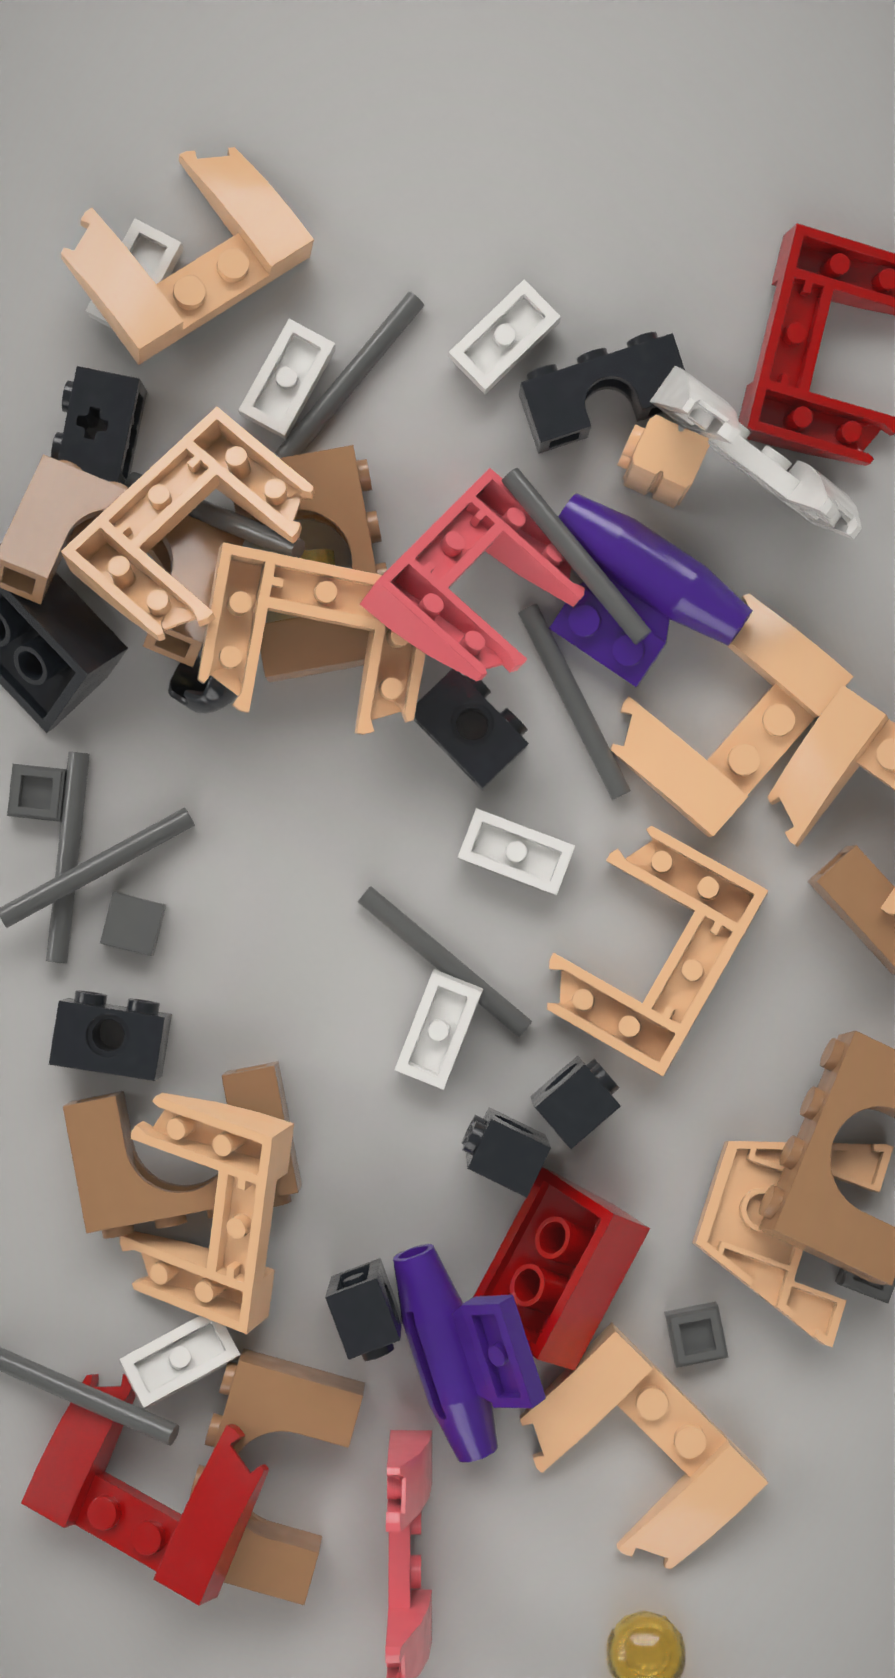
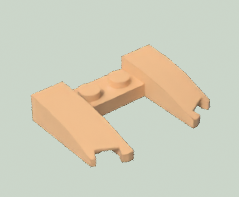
M235 147L228 148V156L197 159L195 151H185L179 154L180 164L233 237L159 283L155 284L128 248L93 208L87 210L81 218V226L87 230L76 249L73 251L64 248L61 252V259L138 365L310 258L314 242L313 237L269 182Z
M216 407L61 550V553L74 575L126 618L158 641L166 639L163 632L165 630L196 619L201 627L210 624L216 618L213 611L151 559L147 553L215 489L251 516L294 544L302 530L301 523L294 521L302 499H313L314 487L220 408Z
M224 542L220 546L209 609L213 611L216 619L207 624L205 628L198 680L204 684L211 675L238 696L232 706L240 712L249 713L267 610L369 631L355 734L364 735L374 732L371 720L401 712L405 723L414 720L425 653L391 631L360 605L369 590L382 575Z
M750 593L741 598L753 612L733 642L727 647L772 686L707 760L630 696L622 703L620 713L631 715L624 746L612 744L610 749L619 760L707 837H713L780 757L809 724L821 715L841 686H846L854 677L820 647Z
M844 685L841 686L817 719L767 797L772 805L782 801L794 825L785 834L788 840L796 847L801 844L859 766L895 791V723L885 713ZM895 888L881 907L889 915H895Z
M650 826L646 831L652 838L651 842L627 858H624L617 848L609 854L606 862L693 911L691 919L643 1003L553 952L549 961V969L561 970L560 1003H547V1010L657 1074L665 1076L739 942L766 898L768 890L661 830Z
M162 1092L155 1096L152 1102L165 1110L154 1126L145 1121L138 1123L131 1132V1139L219 1171L209 1248L188 1242L136 1231L120 1236L122 1251L135 1250L142 1253L148 1276L139 1278L132 1283L133 1289L248 1334L269 1317L275 1269L266 1267L276 1183L279 1178L288 1173L294 1123L224 1103Z
M612 1322L587 1347L575 1371L566 1368L544 1391L546 1399L534 1408H527L519 1416L522 1426L534 1425L542 1451L533 1454V1460L536 1468L541 1473L582 1439L616 1406L629 1416L685 1472L668 1492L616 1544L620 1552L631 1557L636 1548L665 1557L663 1565L668 1569L675 1567L710 1539L768 1484L763 1472Z

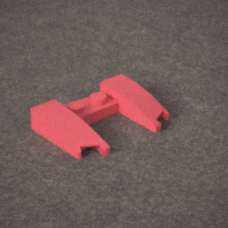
M489 468L375 582L360 605L391 631L426 655L475 681H479L487 675L486 669L502 665L510 673L518 671L527 660L524 655L449 589L484 552L490 554L519 576L572 607L584 596L585 587L570 581V564L502 483V478Z
M390 1430L387 1459L388 1503L386 1512V1532H389L388 1619L385 1646L386 1678H417L430 1655L432 1644V1590L421 1589V1555H411V1535H421L422 1510L430 1497L432 1487V1430Z

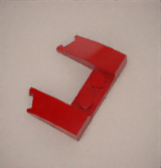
M797 223L783 235L771 284L776 286L754 380L746 387L738 421L751 432L747 437L748 440L812 456L867 466L871 464L874 458L869 453L863 451L881 430L889 436L895 434V417L816 394L809 390L831 302L895 316V253Z
M98 1374L86 1375L82 1382L130 1404H133L136 1397L125 1374L122 1376L121 1386L97 1387L99 1383ZM70 1403L36 1467L21 1504L63 1528L76 1525L156 1571L153 1580L198 1606L217 1598L269 1472L266 1464L260 1465L250 1472L235 1451V1444L245 1436L240 1427L235 1424L226 1425L192 1491L183 1513L180 1514L105 1472L123 1425Z

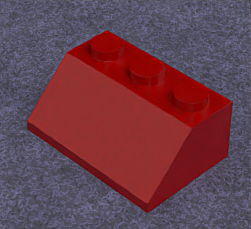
M542 1167L528 1197L524 1200L473 1297L513 1295L532 1356L537 1360L575 1371L650 1228L614 1204Z

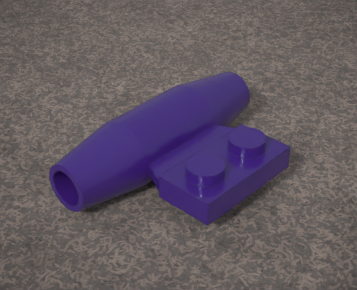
M578 493L571 497L558 516L652 632L635 645L584 582L578 584L585 587L584 596L574 607L565 603L549 629L635 687L639 686L666 646L670 620L729 646L753 612L708 567L630 516Z
M424 1244L406 1249L393 1257L402 1324L428 1404L457 1460L467 1463L483 1459L494 1453L498 1448L493 1408H534L546 1399L514 1296H476L463 1303L434 1245Z

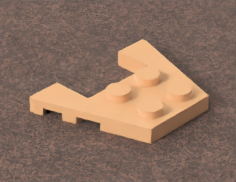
M725 1141L692 1243L816 1341L833 1347L847 1300L795 1282L794 1278L803 1250L759 1230L764 1217L759 1214L760 1204L768 1188L771 1185L777 1186L784 1166L779 1163L780 1156L787 1142ZM833 1143L830 1158L833 1178L871 1192H880L893 1146L888 1144Z

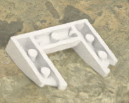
M674 366L650 400L652 404L684 428L707 437L708 444H710L709 447L811 524L855 539L862 526L857 506L846 493L812 466L798 459L789 472H787L792 463L783 455L767 445L760 451L746 440L751 432L739 423L736 411L727 401L685 370Z

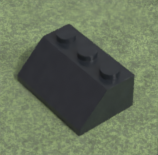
M55 572L41 604L0 588V685L48 733L107 679L128 649L57 572Z

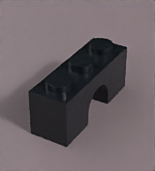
M656 332L644 333L630 339L626 343L627 348L609 354L606 348H599L579 356L576 359L578 364L558 370L556 364H551L529 372L526 375L528 380L520 384L519 397L538 454L588 438L591 423L586 411L585 401L593 393L600 390L610 389L623 394L631 403L637 422L663 414L664 412L652 404L650 400L674 366L685 370L673 333L658 337Z

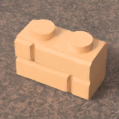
M658 415L649 419L646 428L635 424L617 466L626 469L622 479L624 480V486L643 495L651 492L652 499L674 508L680 505L690 489L710 444H708L707 437L687 428L682 432L678 431V424Z

